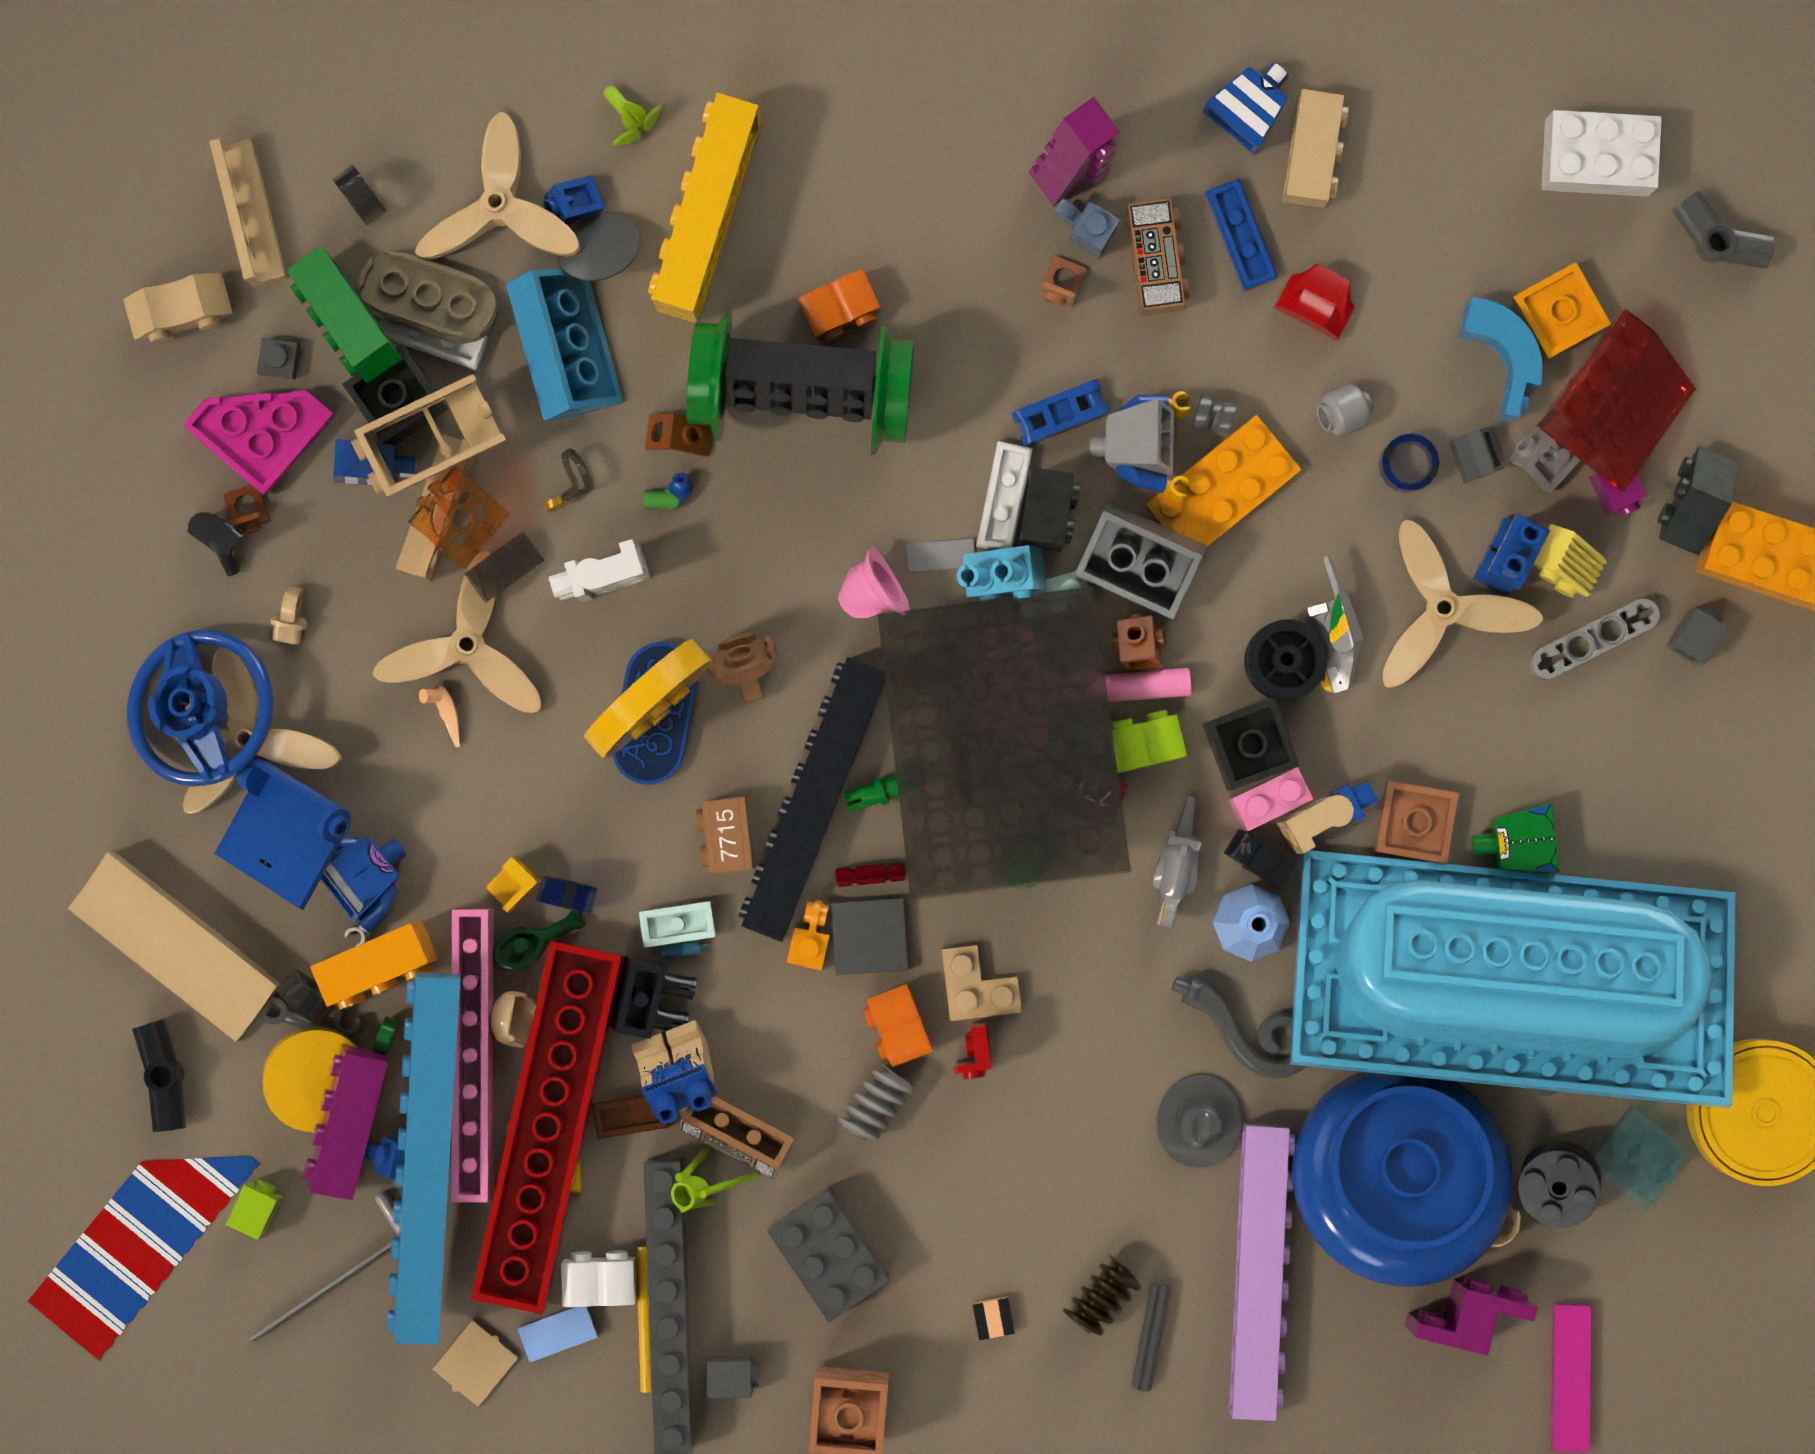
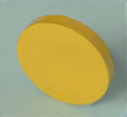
M307 1027L288 1034L273 1047L263 1067L262 1086L269 1108L280 1121L294 1129L305 1132H314L316 1123L322 1124L325 1111L321 1110L323 1093L325 1089L331 1090L334 1076L329 1075L334 1054L340 1055L342 1044L358 1047L351 1038L335 1029Z

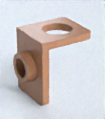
M1055 256L1045 280L1041 284L1039 294L1045 296L1044 300L1055 306L1064 307V305L1072 307L1086 274V268ZM1068 269L1072 271L1075 282L1070 288L1064 289L1055 284L1054 275L1058 270Z

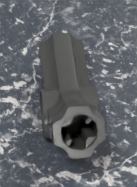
M1700 191L1692 194L1671 210L1695 242L1696 251L1703 261L1709 263L1723 261L1764 269L1769 267L1774 251V237L1737 231L1724 225ZM1711 236H1716L1722 240L1723 251H1716L1711 247Z

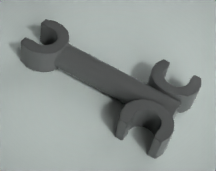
M271 997L270 1002L279 1005L281 1009L280 1015L278 1017L270 1014L263 1016V1020L269 1024L286 1022L300 1029L326 1027L342 1032L351 1039L353 1033L357 1032L363 1024V1018L356 1017L352 1027L344 1026L342 1020L346 1011L339 1010L334 1016L335 1027L307 1015L301 1016L297 1011L290 1009L288 1002L282 997Z

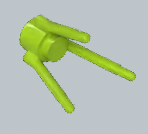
M705 1146L683 1171L675 1175L677 1183L671 1189L672 1201L683 1213L695 1208L712 1206L714 1200L706 1199V1197L759 1177V1172L754 1171L708 1186L703 1178L691 1176L693 1171L711 1151L710 1146Z

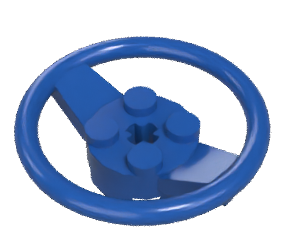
M195 630L179 634L164 641L163 644L156 648L146 658L133 680L127 703V724L132 743L142 761L165 780L191 787L222 782L246 767L262 747L272 721L273 690L267 670L260 658L248 645L238 638L215 630ZM198 644L217 645L235 653L250 669L257 686L259 707L254 730L242 750L231 760H229L219 728L227 724L229 719L227 694L221 682L214 674L203 671ZM163 661V674L158 678V681L161 682L155 688L153 697L149 696V715L157 729L170 737L179 739L181 746L199 772L179 770L165 763L153 751L144 733L142 724L144 693L153 673ZM189 698H191V706L188 710H185V706L190 704Z

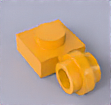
M815 899V902H807L803 922L810 923L809 930L794 927L787 963L822 971L830 937L828 934L816 932L817 925L825 926L829 905L822 904L823 900Z

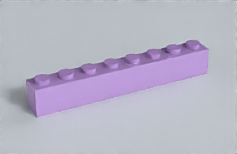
M1242 1123L1229 1414L1232 1419L1276 1421V1412L1283 1410V1389H1278V1374L1284 1375L1285 1353L1279 1352L1280 1338H1286L1287 1318L1286 1316H1281L1282 1301L1287 1302L1289 1291L1288 1280L1283 1279V1265H1289L1290 1244L1284 1243L1285 1229H1290L1292 1224V1208L1286 1207L1287 1192L1293 1191L1292 1171L1288 1170V1156H1293L1295 1151V1134H1289L1290 1128L1286 1125Z

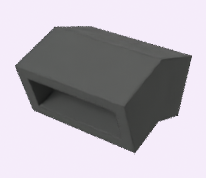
M1490 427L1478 429L1449 441L1463 483L1504 469Z

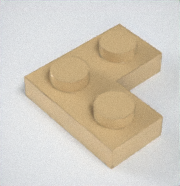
M977 945L941 949L950 1021L1022 1012L1017 976L981 980Z

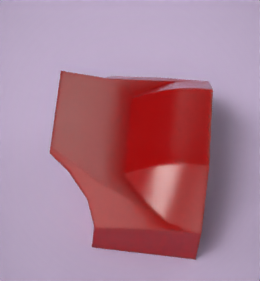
M1315 264L1301 274L1290 276L1274 308L1337 341L1355 308L1350 297L1351 281L1319 264Z

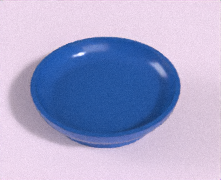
M1369 1072L1357 1073L1332 1087L1319 1099L1304 1120L1295 1144L1292 1161L1293 1188L1299 1211L1308 1230L1329 1256L1349 1271L1365 1279L1401 1287L1425 1286L1447 1280L1469 1268L1486 1253L1494 1243L1506 1219L1512 1194V1166L1506 1141L1488 1109L1476 1096L1455 1081Z

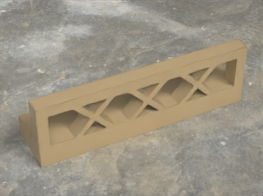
M220 139L209 141L243 279L252 287L287 279L253 141L247 139L227 145Z
M443 434L442 438L445 444L451 449V457L469 449L465 439L460 440ZM440 445L438 447L432 466L444 460H447L446 457L440 453ZM476 456L427 479L395 569L432 581Z

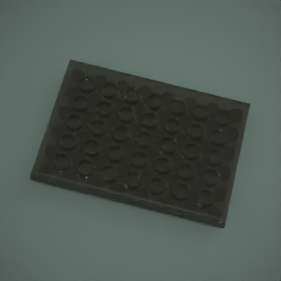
M1093 586L1031 594L1027 598L1014 596L903 611L905 615L897 612L877 614L911 900L1130 873L1131 867Z

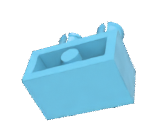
M1026 545L962 554L963 565L957 572V580L961 586L966 587L967 598H979L980 604L1002 602L1001 596L1013 594V600L1035 598L1034 591L1047 590L1043 548L1040 546Z

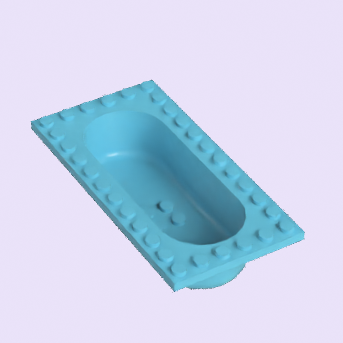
M1309 850L1302 854L1290 1065L1729 1108L1732 1106L1736 891L1705 890Z

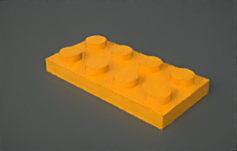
M1255 415L1181 475L1188 478L1190 485L1183 486L1177 484L1174 488L1179 493L1187 494L1186 500L1175 501L1170 497L1169 491L1164 490L1163 493H1159L1150 500L1145 507L1159 524L1205 544L1207 548L1302 469L1261 419Z

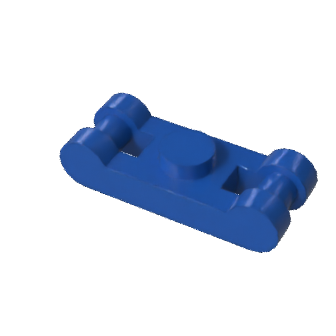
M1098 379L1091 380L1012 412L1015 423L1020 424L1024 434L1021 436L1024 446L1033 445L1048 437L1111 413L1107 402L1103 403L1100 396L1101 386ZM1086 397L1090 408L1081 411L1077 399ZM1042 413L1046 425L1037 429L1032 417Z

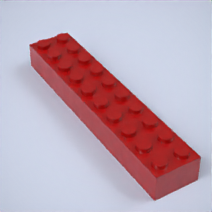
M559 940L550 941L471 1295L472 1300L541 1315L547 1308L625 955Z

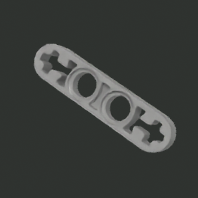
M1642 598L1632 601L1534 651L1529 658V670L1538 679L1547 680L1557 677L1652 629L1659 621V608L1650 599ZM1637 606L1641 610L1648 609L1650 615L1646 617L1647 624H1644L1641 620L1628 625L1632 630V633L1629 634L1627 624L1619 614L1623 612L1624 619H1627L1638 613ZM1606 621L1616 623L1619 628V635L1614 641H1607L1601 636V626ZM1574 637H1580L1587 643V652L1583 657H1575L1569 652V642ZM1560 645L1561 654L1569 664L1564 666V660L1562 659L1550 666L1552 672L1549 673L1547 669L1540 670L1537 665L1542 661L1540 655L1543 654L1546 658L1552 657L1560 653L1555 648V646Z

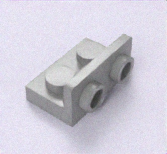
M1554 407L1540 418L1539 424L1528 437L1523 438L1516 445L1515 451L1509 457V461L1513 465L1523 468L1543 491L1551 494L1598 440L1573 412Z

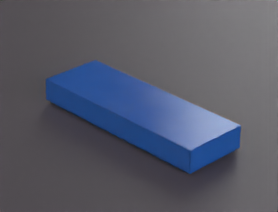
M1238 178L1207 190L1205 196L1243 292L1277 280V273L1240 179Z

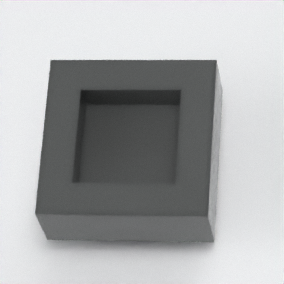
M262 338L257 374L295 380L300 344L297 342Z

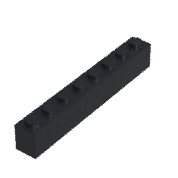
M847 657L845 664L837 663L830 681L836 684L832 697L824 696L817 714L823 717L818 731L811 729L804 747L810 753L805 764L798 763L791 783L797 784L792 798L785 796L780 807L778 816L784 819L779 831L772 829L767 840L765 850L770 851L769 857L765 865L758 864L751 883L757 885L752 898L745 897L738 917L744 919L742 927L783 942L888 672Z

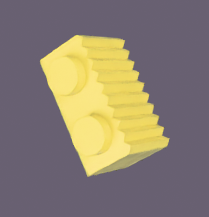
M1549 524L1547 529L1550 532L1533 566L1540 570L1538 576L1547 582L1555 584L1554 589L1565 596L1574 598L1576 593L1585 597L1590 596V590L1594 589L1593 584L1597 583L1596 578L1601 576L1599 571L1603 570V565L1607 563L1606 558L1574 531Z

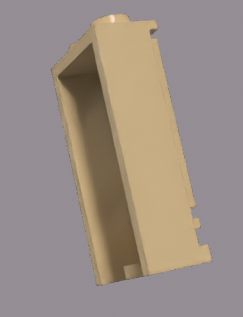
M472 374L355 429L354 434L357 439L350 442L360 461L367 458L373 470L367 476L376 494L384 492L386 498H389L504 443L506 439L503 433H500L492 417V411L484 400L476 384V378ZM446 400L469 449L453 457L450 455V447L445 444L428 410L429 407ZM423 411L440 445V453L447 460L395 483L372 434Z

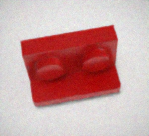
M987 1021L973 1023L971 1031L965 1034L967 1055L974 1056L975 1059L956 1061L954 1073H963V1079L985 1077L986 1070H991L993 1061Z

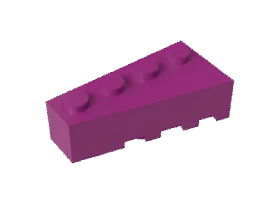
M1092 97L1063 118L1052 135L1054 138L1044 147L1048 155L1046 156L1043 153L1038 156L1037 164L1029 170V174L1053 206L1089 180L1094 184L1110 172L1108 167L1113 163L1112 159L1115 156L1114 152L1117 148L1120 131L1095 97Z

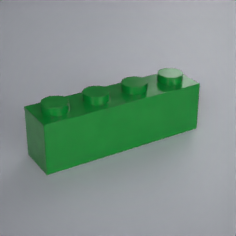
M322 245L286 270L295 282L290 286L291 290L302 304L308 301L311 307L306 312L318 328L324 325L328 330L322 335L335 352L341 349L344 356L339 358V360L351 376L358 373L368 384L402 359L336 262Z

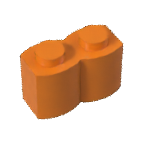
M863 269L843 276L798 298L816 341L824 339L825 343L835 341L844 336L843 330L849 326L856 324L858 328H862L872 324L877 320L876 314L882 312Z
M908 983L866 999L868 1006L863 1008V1012L870 1029L873 1027L878 1029L881 1040L875 1043L883 1062L889 1060L891 1066L894 1067L933 1052Z

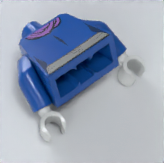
M354 835L344 836L320 879L353 923L359 920L360 924H354L345 932V938L352 931L360 933L361 941L356 946L368 941L369 932L374 931L388 916L395 900L397 888L394 883L399 878V875L392 865L406 856L404 849L395 839L378 848L370 837L360 840Z

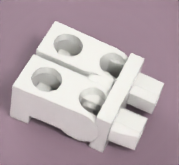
M630 539L619 543L621 549L619 554L601 560L587 558L580 562L572 560L564 563L565 572L549 576L554 597L559 598L561 601L575 597L582 602L594 599L592 593L604 594L651 579L641 545L635 540Z

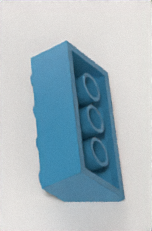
M562 268L531 270L506 284L543 420L551 421L573 418L624 403L591 282L576 279L568 275Z

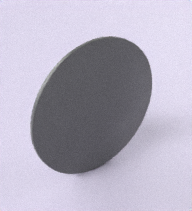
M601 212L579 218L571 223L569 227L577 235L581 250L574 256L563 257L556 255L563 271L576 279L584 281L608 279L624 271L634 261L640 248V235L634 223L625 216L612 212Z

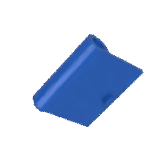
M255 756L246 767L237 773L238 785L248 793L214 854L299 909L304 910L343 837L349 831L351 815L347 809L260 756Z

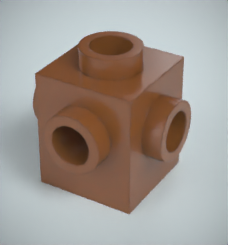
M1144 613L1132 614L1125 620L1117 621L1118 633L1113 634V647L1115 654L1120 656V662L1128 672L1162 668V648L1167 647L1164 627H1160L1153 616Z

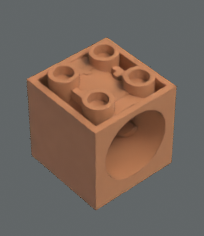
M817 1366L814 1380L808 1452L820 1454H882L889 1372Z

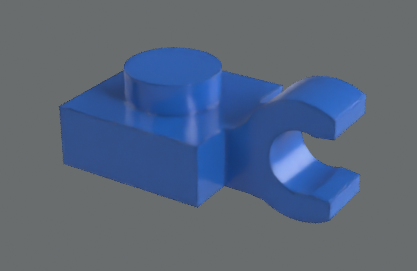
M383 1136L380 1145L368 1141L364 1157L374 1160L375 1172L388 1179L395 1180L396 1164H403L404 1150H397L398 1139Z

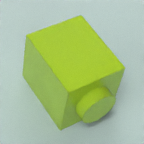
M257 1180L256 1183L251 1181L243 1186L225 1225L256 1240H260L266 1236L284 1196L276 1193L277 1187L266 1181Z

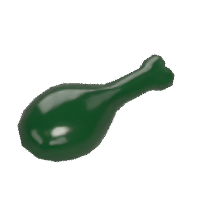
M575 908L565 918L548 927L535 928L524 926L509 930L496 942L493 949L494 962L501 969L509 971L530 967L542 956L550 941L571 930L581 929L586 926L587 922L582 917L581 910Z

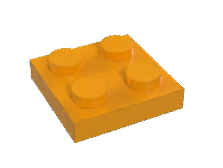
M1576 262L1511 298L1521 318L1532 331L1546 361L1611 325Z

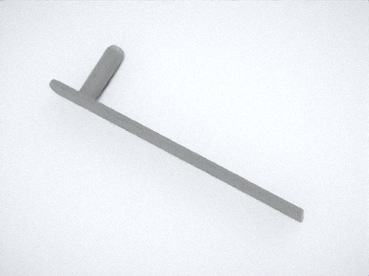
M383 1191L375 1196V1201L399 1237L400 1223H393L394 1202L389 1194ZM389 1243L388 1245H386L385 1247H383L382 1249H380L379 1251L365 1259L363 1262H361L360 1264H358L357 1266H355L354 1268H352L351 1270H349L348 1272L334 1280L332 1283H330L329 1285H327L326 1287H324L323 1289H321L320 1291H318L317 1293L303 1301L301 1304H299L298 1306H296L295 1308H293L292 1310H290L289 1312L275 1320L273 1323H271L270 1325H268L267 1327H265L264 1329L250 1337L248 1340L250 1342L256 1340L257 1338L265 1334L267 1331H269L270 1329H272L273 1327H275L276 1325H278L279 1323H281L282 1321L296 1313L298 1310H300L301 1308H303L304 1306H306L307 1304H309L310 1302L324 1294L326 1291H328L329 1289H331L332 1287H334L335 1285H337L338 1283H340L341 1281L355 1273L357 1270H359L360 1268H362L363 1266H365L366 1264H368L369 1262H371L372 1260L386 1252L388 1249L391 1248V1243Z

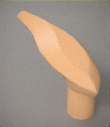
M435 682L434 688L421 689L419 692L420 702L436 703L439 714L446 724L455 748L460 747L457 709L447 689L438 682Z

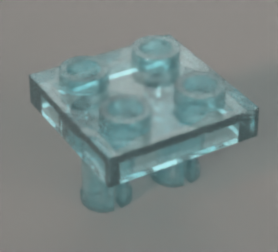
M1629 1107L1593 1154V1157L1599 1166L1603 1178L1642 1208L1648 1210L1663 1188L1673 1181L1676 1171L1691 1152L1635 1109Z

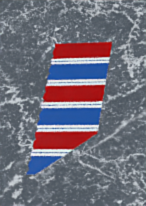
M250 1156L142 1161L27 1302L100 1361L103 1352L113 1345L114 1338L123 1333L126 1324L135 1318L137 1310L146 1305L149 1295L154 1294L158 1290L160 1282L169 1277L172 1267L177 1266L181 1262L183 1254L193 1247L195 1239L200 1238L204 1234L206 1226L216 1219L217 1212L226 1207L229 1198L239 1191L240 1184L247 1181L251 1176L252 1169L257 1168L260 1164Z

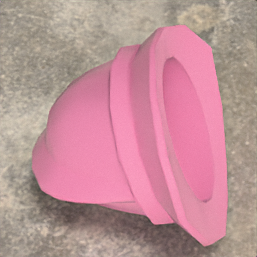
M872 546L867 551L864 560L848 571L842 583V588L839 591V603L843 610L854 618H869L891 610L905 616L910 611L908 599L883 556L875 546Z

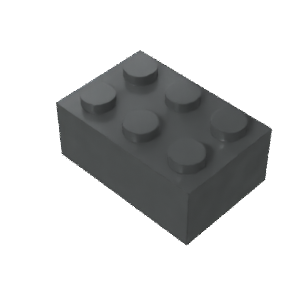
M1108 501L1074 575L1174 619L1203 558L1206 545Z
M829 1186L768 1228V1234L828 1323L889 1282V1274Z

